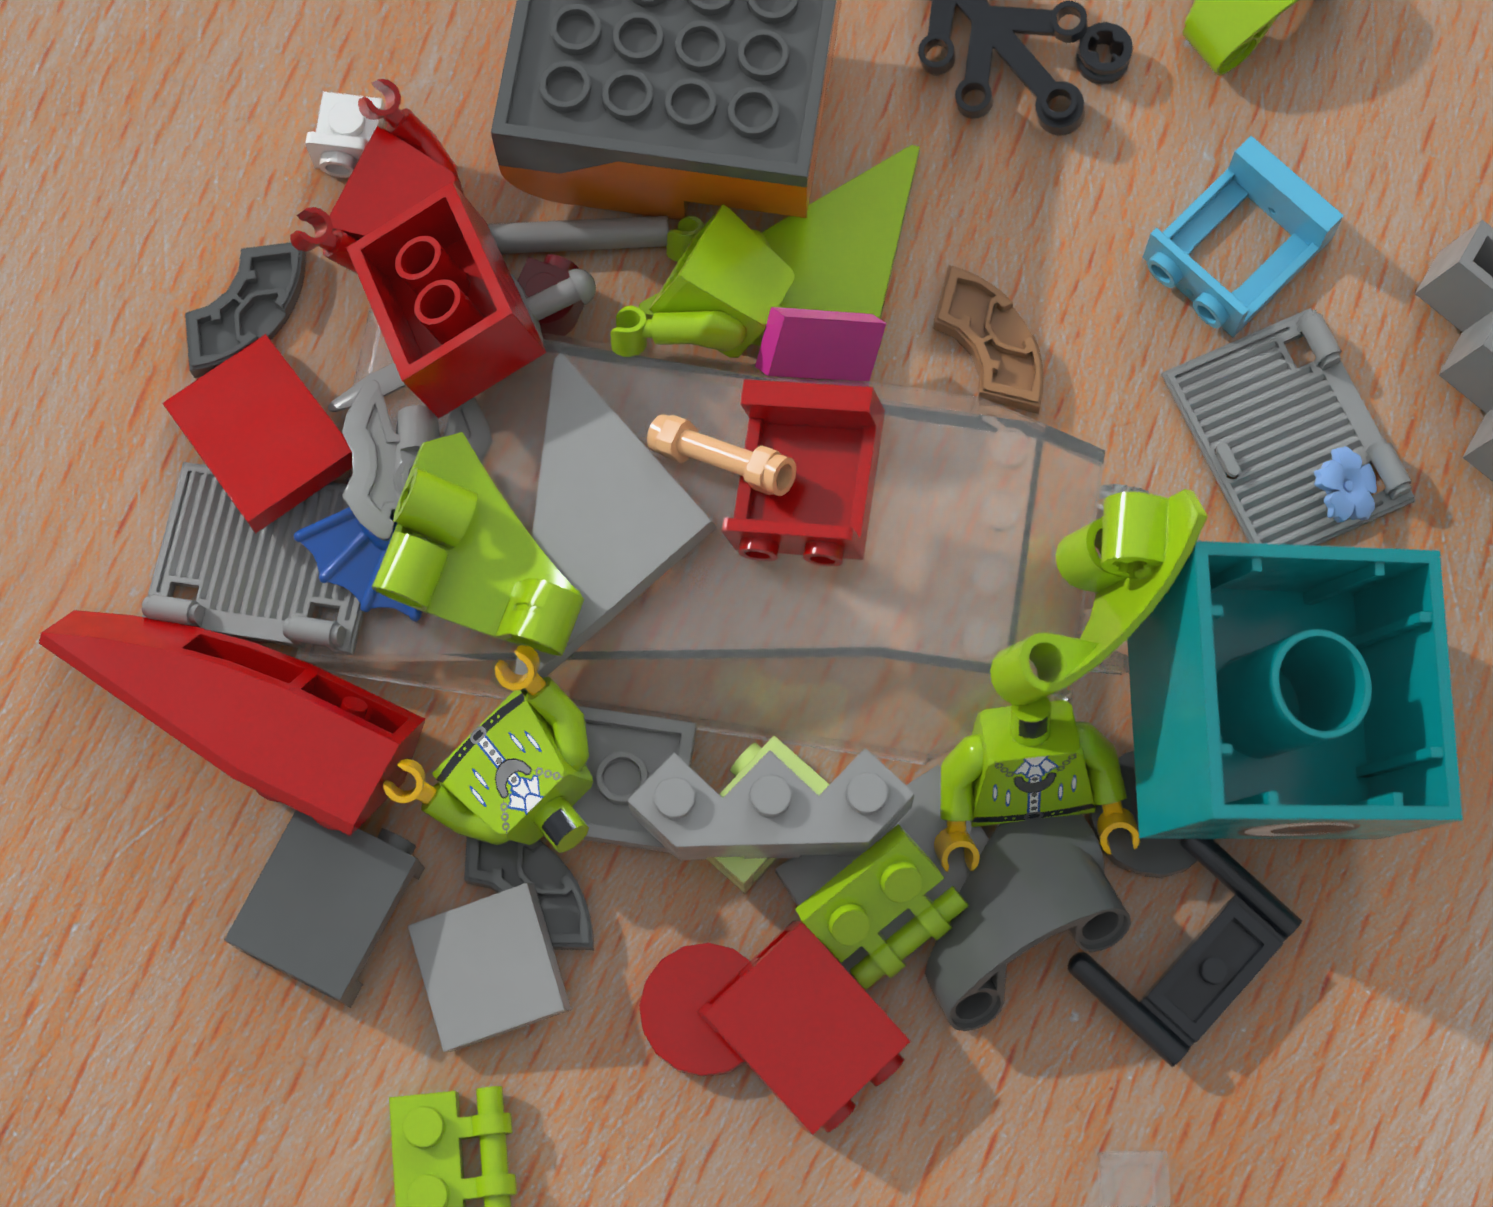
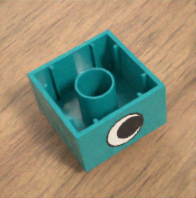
M1196 541L1191 554L1174 583L1152 613L1127 639L1139 839H1382L1462 821L1440 551Z

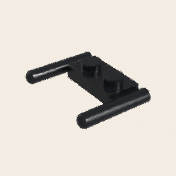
M1180 839V843L1188 853L1235 895L1226 902L1145 993L1141 1001L1135 998L1086 952L1074 954L1067 965L1068 971L1171 1067H1174L1187 1054L1190 1047L1204 1035L1279 950L1283 942L1302 923V920L1213 839Z

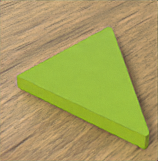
M910 145L812 202L808 205L807 218L788 216L761 232L772 250L794 272L795 279L781 302L783 307L867 313L881 319L919 158V146ZM659 293L639 304L638 308L644 311L646 319H652L654 313L649 308ZM759 336L752 344L760 346L762 338Z

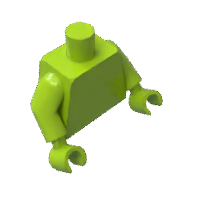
M722 204L705 225L700 218L687 216L678 223V230L673 229L667 233L666 254L670 259L678 263L649 308L654 313L652 319H646L644 311L638 307L625 306L616 315V328L610 332L611 348L617 355L633 357L645 350L647 338H653L654 343L657 345L692 344L716 349L729 358H738L759 336L763 338L771 307L785 308L781 305V302L795 279L793 269L772 250L763 233L750 229L726 205Z

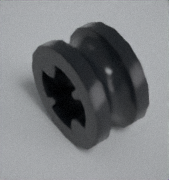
M1109 22L1096 23L1087 28L1086 34L1080 39L1076 55L1077 69L1084 78L1092 83L1105 85L1112 84L1124 76L1133 51L1132 39L1127 31L1119 25ZM1097 45H1109V51L1112 55L1110 63L1099 62V55L1096 52Z

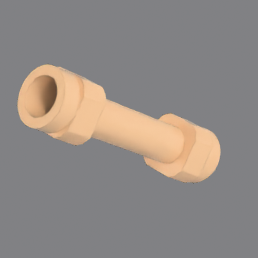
M661 414L653 420L648 430L647 444L650 450L679 463H684L690 457L744 476V481L754 490L762 493L782 496L789 491L795 480L796 463L792 458L765 446H758L752 452L699 433L698 429L687 419L675 415Z

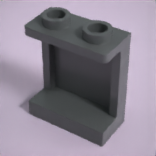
M296 810L224 941L241 952L351 1008L363 986L357 980L412 877L419 879L425 869L420 861L412 856L416 846L405 838L384 828L381 829L377 838L359 828L349 836L341 831L327 829L319 825L314 818Z

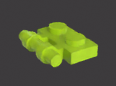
M898 824L795 908L804 925L841 963L861 946L869 953L850 969L859 984L867 990L885 974L892 978L906 966L904 959L930 937L933 936L934 939L939 940L953 927L949 922L964 911L969 904L953 885L934 901L926 895L944 877L931 859ZM909 908L915 916L886 939L880 931Z
M502 1086L477 1088L478 1115L460 1117L459 1093L456 1091L389 1097L396 1207H466V1200L484 1199V1207H511L510 1196L517 1195L516 1175L509 1174L506 1143V1135L512 1134L511 1113L504 1112ZM479 1138L482 1176L464 1178L462 1140Z

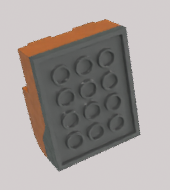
M517 0L491 129L493 145L502 176L521 191L548 201L648 216H668L670 219L682 220L686 217L689 202L716 206L724 204L730 208L807 218L842 0Z

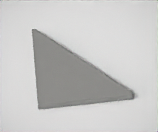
M562 352L554 358L532 538L569 583L580 591L584 602L563 656H555L536 650L540 658L538 674L542 678L548 676L717 528ZM517 657L515 673L524 675L528 673L527 667Z

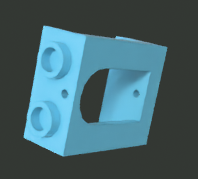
M1250 136L1234 151L1228 169L1163 232L1156 227L1150 233L1142 258L1147 261L1149 271L1161 284L1169 288L1175 286L1193 302L1195 312L1206 324L1216 329L1221 327L1234 338L1333 239L1344 215L1253 136ZM1248 197L1291 236L1239 288L1229 292L1189 255Z

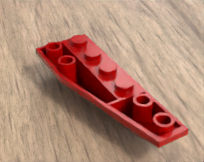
M74 610L41 632L39 639L40 645L234 780L255 789L260 796L267 800L282 802L314 818L319 825L330 830L341 831L349 836L389 798L383 788L385 780L391 781L398 788L405 782L408 772L402 770L397 764L400 760L413 758L425 722V718L313 664L251 641L196 626L148 619L147 617Z

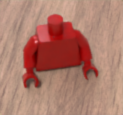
M378 79L372 82L374 88L384 95L385 107L383 110L375 107L367 97H362L358 100V108L361 114L371 120L383 118L388 123L386 129L377 126L330 215L316 207L306 208L297 215L301 221L308 222L313 226L315 238L300 230L290 235L291 243L297 250L306 252L319 246L323 248V255L355 274L357 272L346 247L450 182H453L464 195L458 178V167L437 136L410 109L400 110L398 108L401 102L399 89L393 82L387 79Z

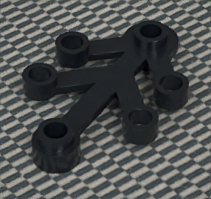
M931 0L928 36L920 42L918 47L920 63L926 72L933 75H941L948 72L955 64L956 54L950 38L956 6L972 23L965 79L957 86L955 92L958 109L964 116L972 119L981 118L992 108L993 96L989 80L994 49L1035 96L1037 120L1046 132L1062 136L1074 132L1081 125L1085 116V107L1080 90L1069 82H1056L1015 35L1055 36L1064 43L1076 42L1086 34L1088 28L1087 13L1081 4L1075 1H1064L1059 3L1053 10L990 6L986 0ZM1069 14L1076 15L1080 19V23L1074 29L1066 30L1058 25L1059 20L1063 16ZM941 46L947 49V56L939 62H932L926 58L928 51L933 47ZM971 90H980L985 94L983 102L976 106L967 105L963 99ZM1056 96H1065L1071 101L1068 109L1062 112L1051 110L1048 104Z

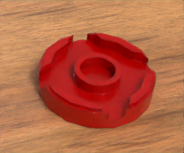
M713 943L683 946L660 960L645 981L639 1004L643 1033L660 1059L678 1072L702 1077L728 1074L745 1064L723 1037L713 1031L696 1011L750 960L733 948Z

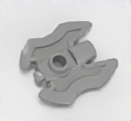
M368 380L361 386L344 421L342 434L352 452L353 474L342 497L357 520L376 537L388 541L391 538L394 521L390 518H394L396 506L421 444L442 438V436H440L438 418L427 406L423 405L407 406L399 410L395 434L380 384L376 380ZM474 397L450 412L444 437L463 432L483 465V460L493 441L489 424Z

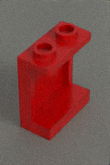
M744 379L740 405L749 417L744 449L754 452L758 446H765L779 451L782 455L790 457L795 461L796 476L789 491L782 496L754 490L744 481V476L740 475L734 517L723 518L721 532L734 549L738 550L739 555L756 561H775L778 559V554L803 555L805 561L820 566H840L843 563V559L864 560L885 409L874 388L867 386Z
M792 921L696 1011L713 1031L723 1037L796 1118L795 1121L803 1130L812 1135L821 1127L826 1133H829L845 1121L856 1108L851 1098L869 1081L876 1087L892 1076L905 1060L899 1052L911 1042L802 921Z

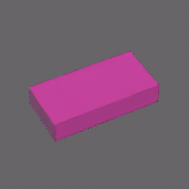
M771 307L755 367L767 376L870 381L886 323L875 315L867 313Z

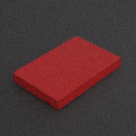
M266 334L162 403L255 534L353 468L352 452L343 434Z

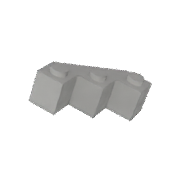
M1481 220L1438 252L1415 294L1462 332L1442 367L1439 376L1486 413L1463 458L1493 481V228L1484 220Z
M865 748L820 795H817L769 750L722 798L674 752L627 802L631 815L678 860H707V857H744V859L798 858L801 855L838 854V857L860 856L886 835L911 809L915 793Z

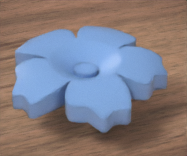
M1347 446L1332 449V460L1324 462L1320 469L1314 471L1316 477L1314 485L1327 493L1324 498V503L1328 508L1327 517L1333 518L1337 523L1344 522L1349 517L1351 520H1368L1375 510V502L1371 494L1377 492L1376 475L1370 464L1362 465L1361 456Z

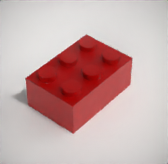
M453 182L448 183L346 247L402 382L438 419L547 353L487 222Z

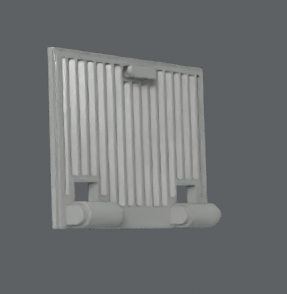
M1312 308L1161 374L1248 543L1317 546L1415 502L1410 485L1412 480L1393 445L1387 443L1386 439H1383L1341 362L1340 354L1342 351L1322 314H1317L1316 310ZM1305 336L1316 358L1313 362L1297 368L1285 344ZM1347 446L1361 456L1362 465L1373 464L1386 488L1372 495L1375 502V510L1368 520H1351L1349 517L1346 521L1337 523L1333 518L1327 517L1328 508L1324 503L1327 493L1314 485L1316 480L1314 471L1320 469L1324 462L1332 460V449ZM1227 474H1228L1229 476H1231V477H1237V478H1236V479H1230V478L1227 477Z
M183 462L148 596L142 603V617L196 626L247 640L305 648L306 643L328 647L334 653L354 655L364 612L360 609V602L346 588L320 582V574L314 556L301 542L294 540V533L349 507L342 497L348 484L329 483L255 534L207 465ZM175 586L198 588L196 601L173 597ZM315 606L339 609L337 622L312 618Z

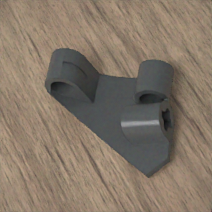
M1083 814L999 824L980 854L978 866L974 871L970 872L959 892L969 906L949 922L953 928L939 940H936L926 965L925 975L949 1024L954 1029L960 1031L976 1030L990 1023L1001 1012L1005 997L1006 966L1027 950L1065 930L1069 931L1080 949L1088 952L1107 949L1124 937L1131 924L1130 915L1104 874V860L1099 842Z

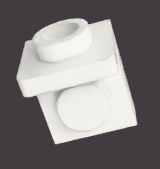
M323 92L316 132H308L305 142L315 168H320L323 172L336 177L347 178L351 176L377 126L383 128V118L371 120L364 117L359 111L358 100L366 96ZM367 97L375 107L381 110L384 109L385 105L382 98Z

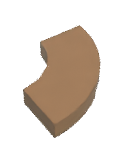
M949 265L933 329L955 338L971 355L979 375V400L1039 414L1043 395L1044 375L1040 350L1035 336L1031 334L1026 323L1013 307V302L1003 292L983 278L964 269Z

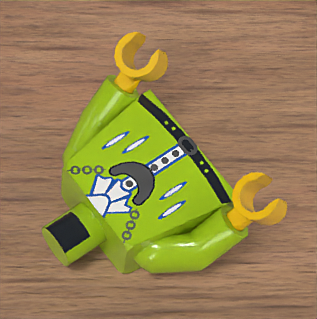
M520 645L516 648L515 654L525 663L528 673L518 675L510 670L505 661L501 659L498 661L495 667V676L504 688L513 692L432 773L438 783L431 786L425 782L426 774L423 767L417 761L404 759L400 760L397 765L414 776L416 786L410 790H402L391 781L385 780L383 788L386 795L397 803H409L415 799L422 802L421 810L460 835L494 845H501L510 840L531 845L544 835L556 851L562 853L578 845L589 831L587 824L572 807L593 784V777L586 766L589 758L585 716L551 677L542 678L538 674L540 658L536 650L530 646Z
M1046 696L1028 705L1011 704V706L984 709L978 713L972 734L964 737L944 758L941 765L940 819L947 821V828L940 831L936 836L934 850L944 870L948 872V856L952 850L958 847H965L964 859L969 871H974L979 864V851L966 831V821H971V827L1047 817L1095 813V804L1102 805L1103 813L1097 821V831L1103 850L1108 855H1111L1107 837L1112 830L1117 828H1124L1130 832L1134 850L1137 849L1140 839L1136 820L1130 811L1122 807L1121 803L1122 800L1127 798L1114 744L1090 722H1076L1072 703L1066 700L1050 701Z

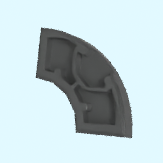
M291 242L241 249L239 270L228 290L210 305L185 313L189 370L194 378L202 377L264 334L270 340L277 335L290 317L300 296L305 277L306 252L297 250Z
M466 837L465 881L467 884L489 888L497 893L524 883L534 884L553 949L594 950L592 920L585 897L571 871L541 840L531 845L512 840L501 845H494Z

